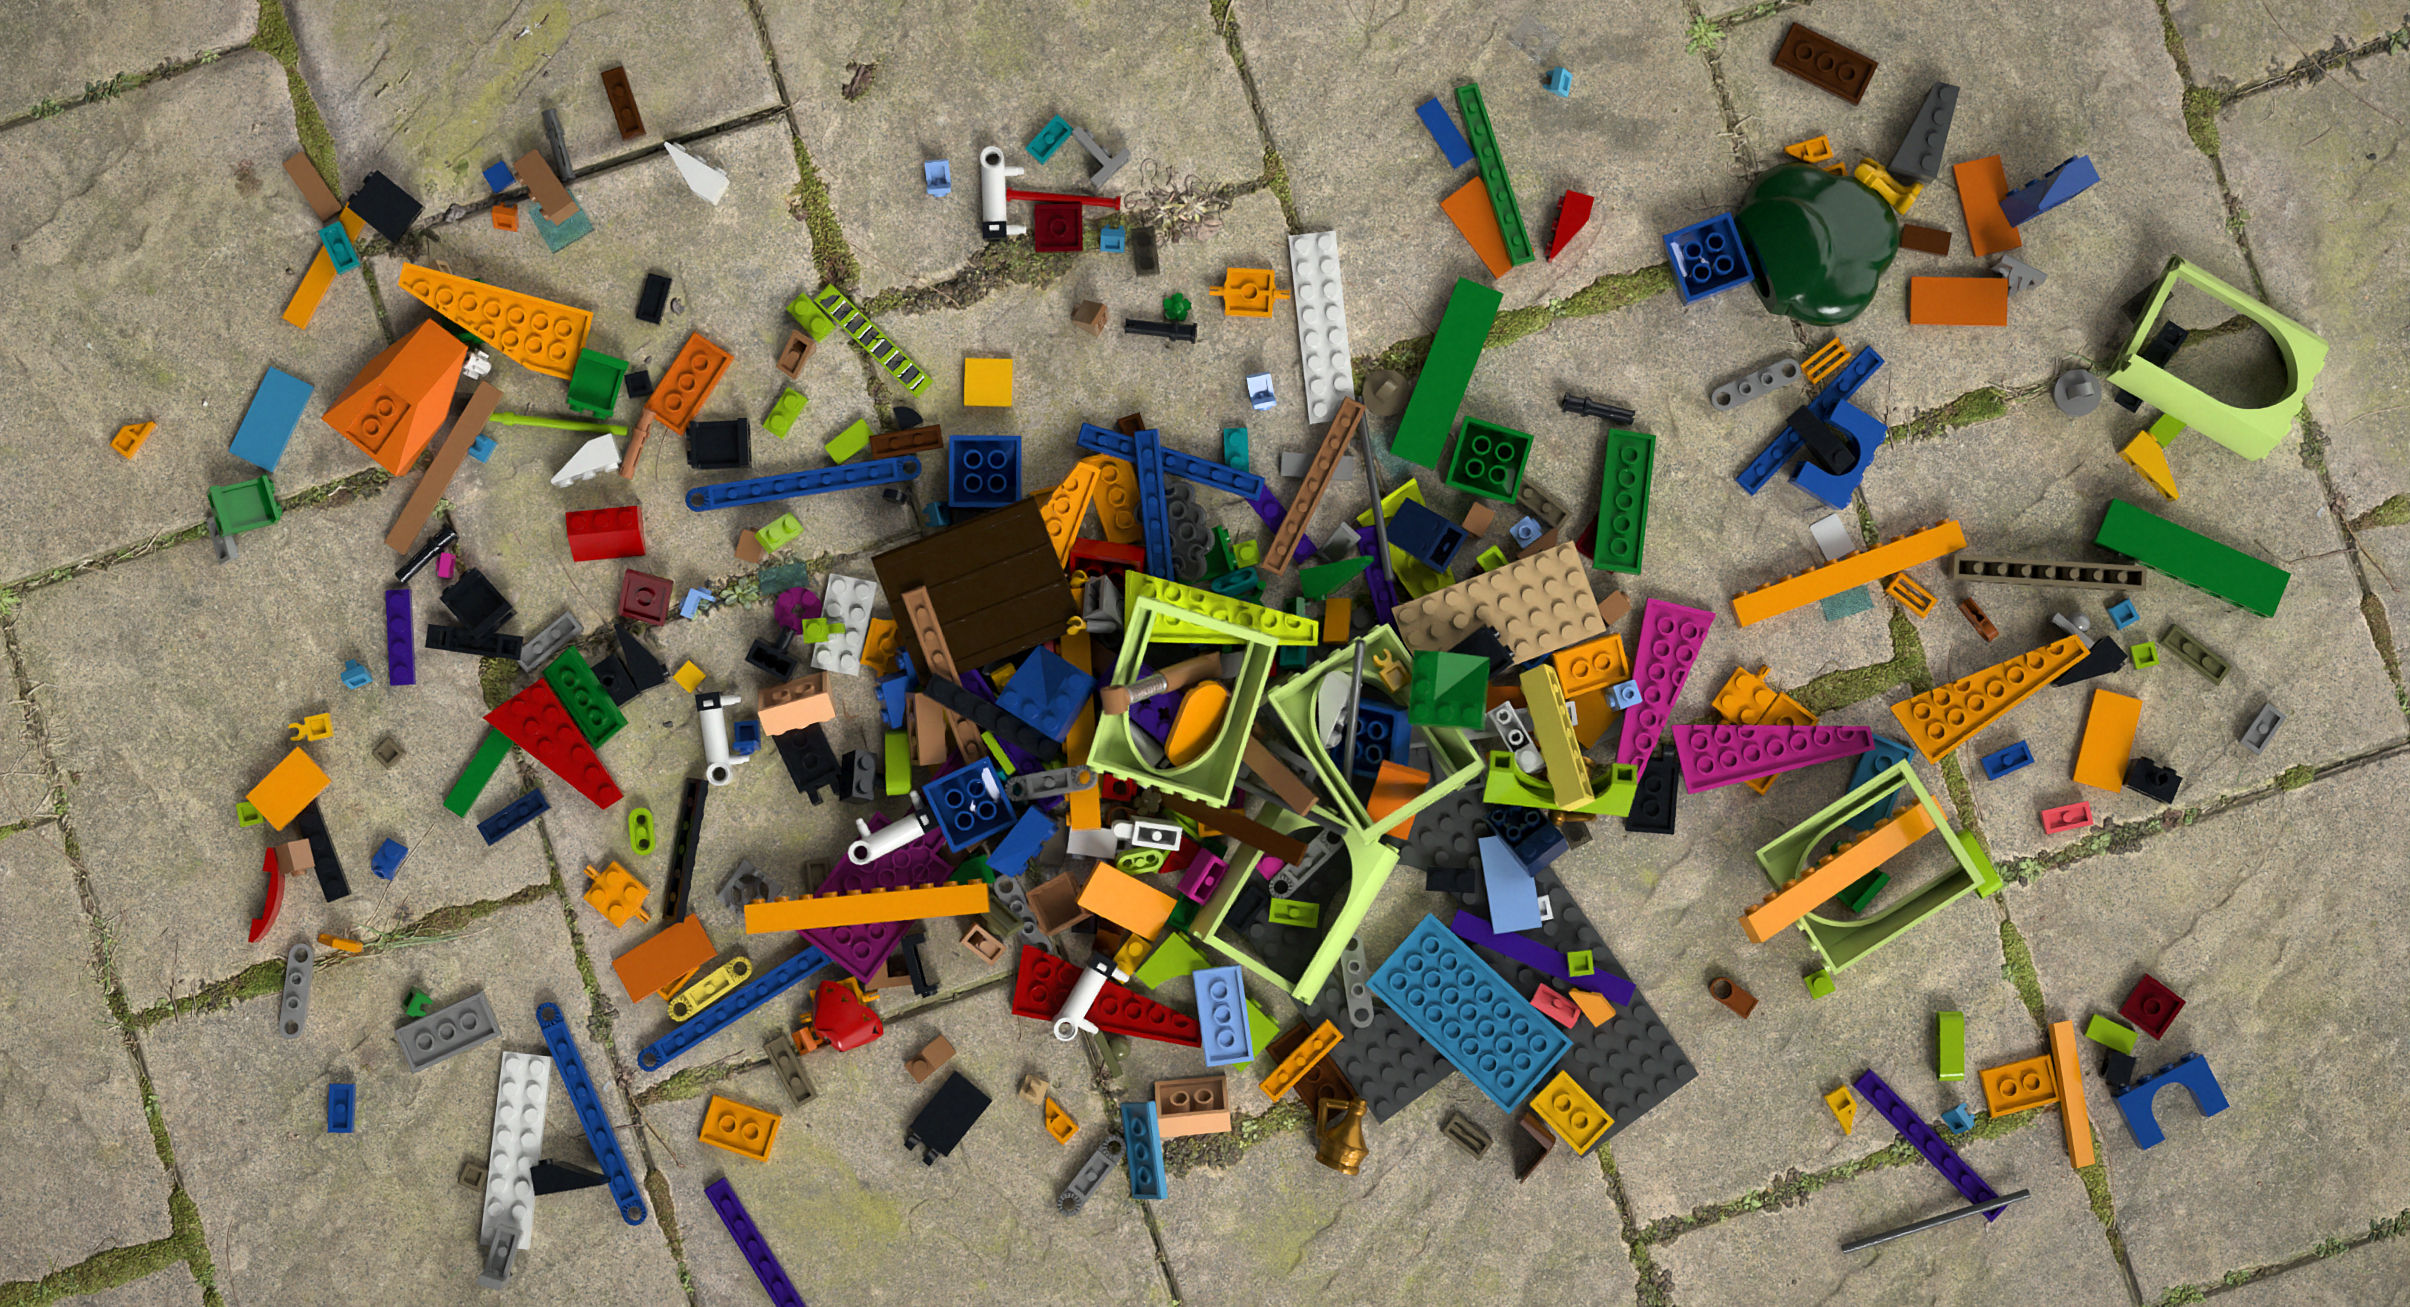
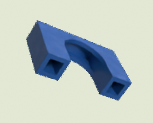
M1842 398L1831 400L1821 420L1841 431L1848 438L1851 444L1852 455L1856 460L1839 475H1830L1808 461H1798L1787 482L1831 509L1843 510L1850 504L1852 500L1851 494L1855 487L1861 484L1865 468L1873 462L1876 448L1884 442L1888 426Z
M2193 1051L2188 1052L2180 1057L2179 1062L2164 1064L2158 1068L2159 1072L2153 1075L2150 1073L2145 1074L2137 1079L2138 1082L2132 1086L2123 1085L2116 1089V1094L2111 1096L2138 1149L2146 1150L2166 1140L2152 1113L2153 1097L2166 1084L2180 1083L2189 1091L2201 1116L2209 1118L2230 1107L2203 1054L2193 1053Z

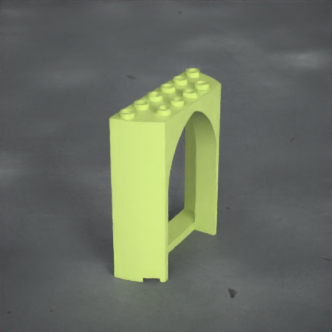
M2171 254L2105 379L2253 462L2260 458L2265 459L2269 452L2280 443L2282 437L2286 436L2290 431L2292 418L2299 413L2303 406L2301 401L2305 394L2311 391L2316 373H2319L2324 367V358L2329 350V343L2320 335L2177 254ZM2177 277L2255 320L2273 336L2283 353L2288 372V385L2279 400L2261 409L2232 407L2217 401L2136 355Z
M1140 595L1137 598L1111 686H1125L1136 682L1158 612L1248 640L1220 729L1208 747L1191 761L1168 769H1156L1138 751L1130 733L1129 706L1128 711L1116 715H1105L1103 710L1086 765H1089V769L1097 773H1103L1104 770L1112 772L1113 777L1121 780H1127V777L1135 779L1136 784L1144 787H1150L1151 784L1160 787V791L1168 794H1173L1174 791L1183 794V798L1191 801H1197V798L1206 800V804L1211 807L1220 808V805L1227 807L1279 639L1254 627L1251 629L1165 603L1155 597L1149 598Z
M1387 623L1381 627L1378 624L1367 632V636L1362 638V640H1365L1362 682L1385 692L1398 705L1409 707L1411 683L1391 694L1378 676L1382 668L1376 667L1372 662V658L1374 655H1377L1380 660H1386L1382 654L1386 648L1391 652L1392 662L1400 660L1411 677L1413 659L1390 625ZM1358 636L1347 644L1349 647L1342 651L1340 648L1336 649L1328 655L1329 659L1322 663L1316 661L1307 668L1309 671L1302 675L1297 673L1287 680L1288 683L1282 687L1277 685L1267 692V699L1364 844L1367 845L1369 843L1374 844L1382 834L1454 789L1459 791L1465 786L1467 781L1475 778L1486 766L1461 729L1414 726L1448 776V779L1379 822L1373 823L1326 753L1319 739L1315 722L1316 701L1327 673L1341 670L1352 677L1355 642L1357 639H1361Z
M1906 759L1898 762L1756 851L1757 856L1754 857L1761 870L1766 868L1769 873L1765 877L1774 890H1781V885L1790 879L1796 880L1801 876L1800 872L1808 854L1822 837L1906 783L1909 784L1959 862L1886 908L1867 917L1837 920L1822 917L1809 911L1794 921L1800 931L1805 929L1808 933L1805 939L1814 952L1819 950L1823 956L1820 962L1827 972L1832 970L1835 975L1985 883L1982 875Z
M1267 800L1254 821L1284 835L1299 828L1318 825ZM1316 803L1310 809L1311 811L1348 827L1347 834L1345 836L1341 835L1349 852L1352 877L1349 894L1341 912L1296 985L1214 935L1263 855V851L1240 842L1228 862L1230 868L1224 873L1225 876L1219 881L1220 884L1217 885V889H1214V893H1211L1212 897H1209V901H1206L1207 905H1202L1188 928L1190 933L1200 938L1206 944H1210L1308 1005H1311L1400 858L1397 855L1399 850L1388 843L1384 846L1377 841L1374 844L1369 843L1365 845L1347 818L1343 821L1336 817L1337 811L1327 805L1321 808Z

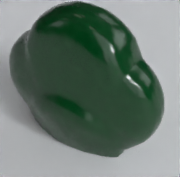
M1804 162L1779 164L1760 174L1746 190L1740 210L1733 219L1755 277L1751 285L1764 307L1770 314L1785 315L1812 326L1832 327L1843 325L1856 319L1864 312L1875 297L1879 279L1893 263L1899 245V224L1890 204L1878 191L1869 188L1856 177L1830 174L1822 168Z

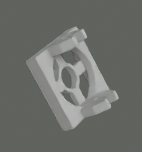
M2007 254L1994 261L1990 267V271L2001 275L2000 278H2008V286H2010L2008 298L2024 288L2033 291L2042 285L2048 276L2046 273Z
M745 859L717 896V899L725 904L727 909L735 912L738 917L745 919L744 905L750 902L744 895L746 887L754 886L757 889L755 899H762L764 897L760 895L759 887L762 883H765L768 888L767 900L765 899V903L774 902V897H778L784 887ZM746 875L757 877L753 883L748 884L739 880ZM734 886L741 890L742 896L737 905L732 896Z

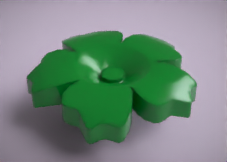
M1179 292L1172 295V300L1165 298L1163 301L1164 309L1168 310L1165 313L1167 319L1175 320L1177 315L1178 320L1181 322L1186 320L1187 311L1192 309V303L1187 299L1183 300V294Z

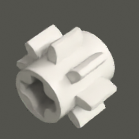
M476 348L473 352L468 351L462 366L465 368L463 374L476 380L479 376L485 377L491 368V362L487 360L489 355Z

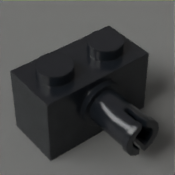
M783 624L775 643H771L762 637L755 639L745 661L786 683L791 681L802 661L801 658L790 653L788 650L797 630L794 628L790 629V626Z
M612 654L590 668L619 710L643 695V693L638 692L634 679L618 654Z
M855 749L842 755L840 802L862 805L874 800L875 787L886 789V775L876 773L877 753Z
M2141 756L2140 759H2131L2124 775L2122 786L2162 804H2172L2183 779L2176 775L2177 771L2166 766L2159 768L2154 765L2155 761Z

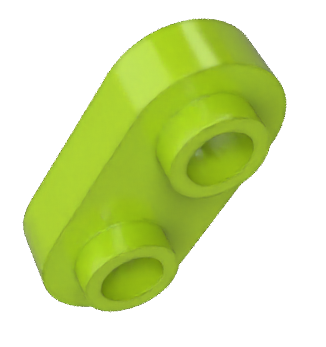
M636 808L631 811L628 817L631 848L638 855H649L656 848L654 817L650 810ZM640 815H644L646 818L644 824L638 822ZM642 839L648 841L646 848H643L640 844Z
M1140 847L1120 852L1115 858V866L1118 870L1128 875H1135L1157 870L1163 864L1164 858L1159 848Z

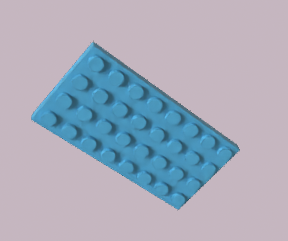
M1430 912L1365 983L1508 1115L1573 1044L1567 1036Z

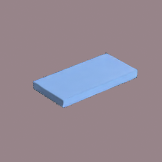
M1497 836L1479 838L1478 843L1493 933L1500 934L1542 927L1534 876L1531 878L1523 870Z
M1240 964L1193 970L1206 1067L1253 1061L1254 1056Z

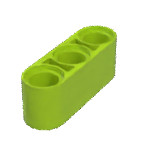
M908 729L885 731L887 795H903L912 792V764H910Z
M1967 828L1957 832L1955 836L1985 880V883L1973 889L1980 899H1984L2002 888V882L1971 832ZM1945 841L1948 850L1955 859L1956 863H1958V859L1956 858V856L1948 846L1947 842Z
M1962 1011L1936 1012L1935 1064L1938 1081L1964 1080V1015Z

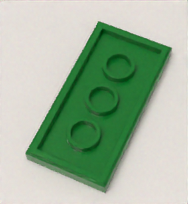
M574 645L565 650L542 671L596 750L601 748L629 724Z

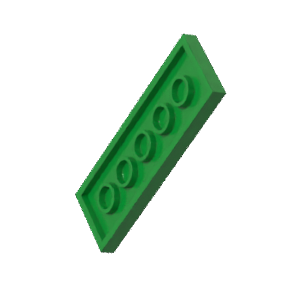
M1609 428L1607 431L1592 569L1637 576L1641 574L1656 435Z

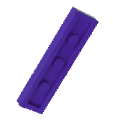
M1264 484L1259 501L1245 497L1244 499L1276 536L1287 511ZM1303 533L1292 555L1299 565L1318 550L1305 533Z
M385 590L390 686L416 685L412 590Z

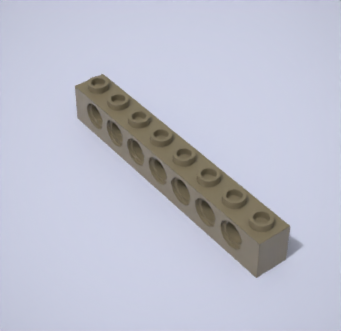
M1956 554L1948 557L1947 581L2137 593L2146 591L2147 566Z

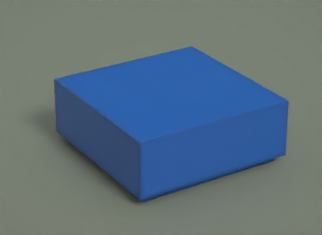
M502 160L482 172L496 194L516 182Z

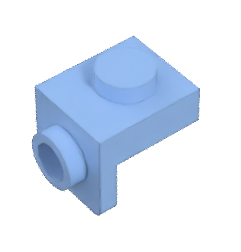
M949 159L925 160L927 194H933L934 197L946 196L947 193L951 192L952 187Z
M1266 371L1247 375V385L1253 409L1264 411L1276 405L1270 372Z
M1528 516L1509 530L1521 548L1527 547L1542 535L1540 525L1534 518L1530 519Z
M698 586L697 590L690 588L687 597L684 596L680 602L679 609L682 610L680 615L693 620L701 597L715 602L716 598L710 596L712 591Z
M1635 680L1605 689V701L1607 706L1612 709V712L1642 702Z

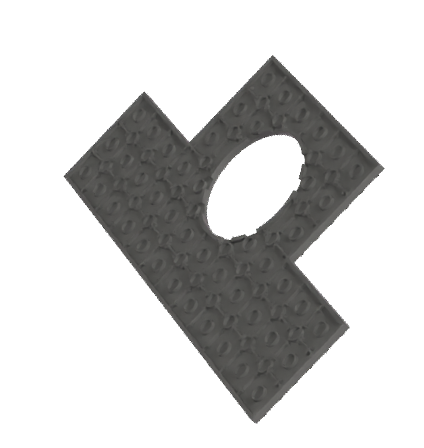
M1363 605L1350 615L1348 643L1358 636L1361 639L1367 636V632L1377 625ZM1322 634L1318 637V646H1307L1305 668L1290 670L1295 674L1300 673L1302 675L1309 671L1307 668L1316 661L1322 663L1329 659L1328 655L1334 650L1340 648L1342 651L1349 646L1347 644L1324 645ZM1279 664L1276 667L1277 676L1267 677L1265 686L1288 669L1282 670ZM1361 681V697L1397 704L1385 692ZM1268 701L1261 706L1260 709L1290 751L1308 760L1270 702ZM1315 716L1316 728L1320 739L1319 716ZM1427 746L1410 748L1408 767L1430 773L1425 793L1436 786L1429 749ZM1328 748L1327 750L1330 751L1328 756L1331 759L1332 748ZM1317 774L1313 783L1325 798L1329 807L1339 813V805ZM1352 774L1351 790L1366 810L1376 779ZM1484 787L1443 796L1416 813L1407 840L1387 834L1381 835L1378 840L1380 844L1385 846L1388 843L1399 850L1397 855L1400 858L1396 863L1397 865L1415 867L1427 872V867L1476 869L1474 893H1450L1456 900L1460 910L1492 923L1478 839L1496 836L1483 819V816L1499 803L1483 802ZM1337 814L1336 817H1338L1339 819H1341V820H1343V821L1345 820V818H1340V817L1338 816V814ZM1318 825L1303 827L1292 831L1287 836L1308 845L1325 827ZM1333 831L1327 833L1326 838L1330 844H1337L1340 841L1339 834ZM1345 842L1289 897L1285 898L1287 900L1320 904L1316 928L1268 922L1271 905L1270 899L1244 931V934L1269 969L1295 985L1322 943L1323 922L1329 904L1338 890L1352 877L1351 860ZM1548 865L1534 876L1537 897L1548 895L1553 919L1541 921L1542 927L1514 931V933L1567 955L1566 952L1592 950L1594 967L1633 983L1552 868ZM1254 867L1228 911L1231 910L1251 884L1255 885L1269 898H1275L1269 891L1271 879L1268 881ZM1278 880L1274 884L1275 892L1284 894L1288 890L1287 882ZM1465 939V945L1529 1003L1540 983L1575 1004L1577 1003L1569 994L1570 989L1576 988L1578 991L1591 993V991ZM1332 972L1311 1005L1304 1003L1300 999L1298 1000L1286 991L1313 1031L1328 1018L1344 1035L1329 1053L1359 1096L1368 1101L1367 1107L1380 1125L1458 1069L1391 1008L1372 1005L1374 1012L1372 1023L1365 1028L1354 1026L1349 1018L1345 989L1335 979ZM1635 987L1627 1007L1605 998L1616 1011V1014L1597 1027L1593 1025L1582 1010L1575 1025L1570 1029L1537 1009L1567 1036L1573 1044L1533 1087L1534 1093L1537 1095L1563 1069L1615 1121L1580 1156L1582 1159L1699 1075L1637 987ZM1358 1009L1354 1014L1356 1020L1360 1022L1366 1021L1369 1016L1364 1009Z

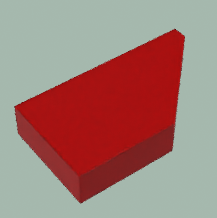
M1181 835L1179 851L1172 850L1158 873L1164 874L1189 868L1202 847Z

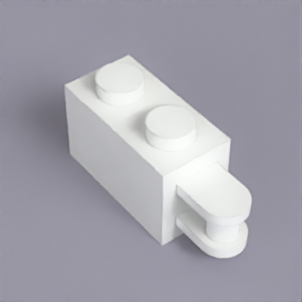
M1131 815L1130 821L1117 819L1111 824V830L1117 837L1127 838L1131 845L1179 851L1183 827L1177 821Z
M1070 826L1067 853H1072V858L1086 860L1088 855L1096 856V861L1099 859L1105 863H1110V858L1115 859L1116 853L1134 848V845H1131L1127 838L1117 837L1111 829L1101 828V830L1072 832V826ZM1118 840L1125 841L1124 850L1117 849Z

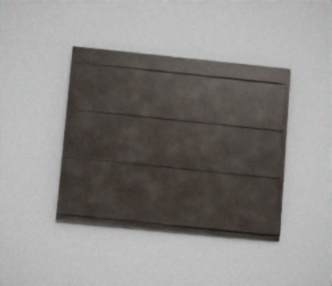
M1034 495L871 557L923 689L926 688L932 674L902 597L904 592L925 585L958 675L1068 634V628L1073 626L1067 624L1070 618L1078 616L1082 619Z

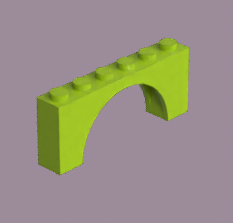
M1490 751L1484 779L1483 802L1563 810L1554 801L1553 795L1555 792L1552 784L1538 780L1521 770L1516 763L1514 752ZM1613 763L1604 775L1589 781L1595 801L1573 811L1628 817L1637 787V765Z
M1173 931L1138 969L1135 975L1153 990L1170 978L1193 975V970L1220 966L1217 964L1212 966L1206 960L1209 956L1199 947L1196 950L1189 945L1191 940L1182 931L1178 934ZM1251 996L1249 1000L1245 997L1253 1056L1255 1058L1280 1031V1028L1277 1026L1280 1022L1270 1013L1267 1016L1259 1010L1262 1005ZM1252 1061L1233 1063L1232 1065L1239 1072H1242Z

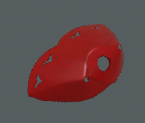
M821 981L816 990L811 1014L813 1028L821 1040L837 1051L845 1052L873 1042L884 1034L883 1025L876 1013L868 1007L859 1005L855 995L849 989L833 981ZM825 987H828L829 989H834V991L827 993ZM842 995H844V998L848 999L849 1002H842ZM863 1014L866 1015V1018H870V1020L864 1021ZM875 1026H876V1031L878 1032V1034L873 1033Z

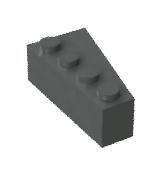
M1937 81L1930 88L1886 168L1888 173L1931 184L1937 178L1960 87Z

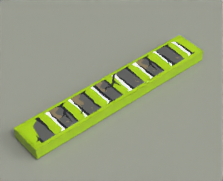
M831 283L815 298L814 301L917 399L934 382Z

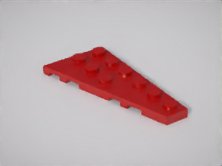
M544 677L483 717V719L601 809L605 810L625 796Z

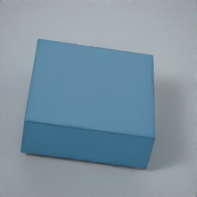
M2129 598L2106 609L2117 630L2140 619Z

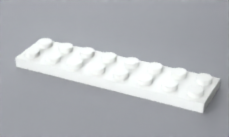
M1336 231L1288 236L1309 425L1333 422L1345 396L1355 400Z
M503 1051L480 1239L481 1245L492 1246L499 1224L522 1230L523 1234L518 1249H530L536 1201L530 1167L539 1165L538 1160L541 1159L553 1056Z

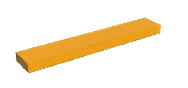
M348 202L337 222H342L352 245H354L366 221L347 207L350 204ZM324 244L282 316L283 319L303 330L306 329L337 274Z
M2072 1020L2050 1023L2048 1027L2071 1168L2095 1164Z

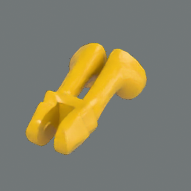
M1868 157L1860 161L1854 172L1858 180L1865 183L1869 188L1878 191L1895 211L1902 216L1908 211L1924 187L1918 181L1908 187L1898 183L1885 170L1884 166Z

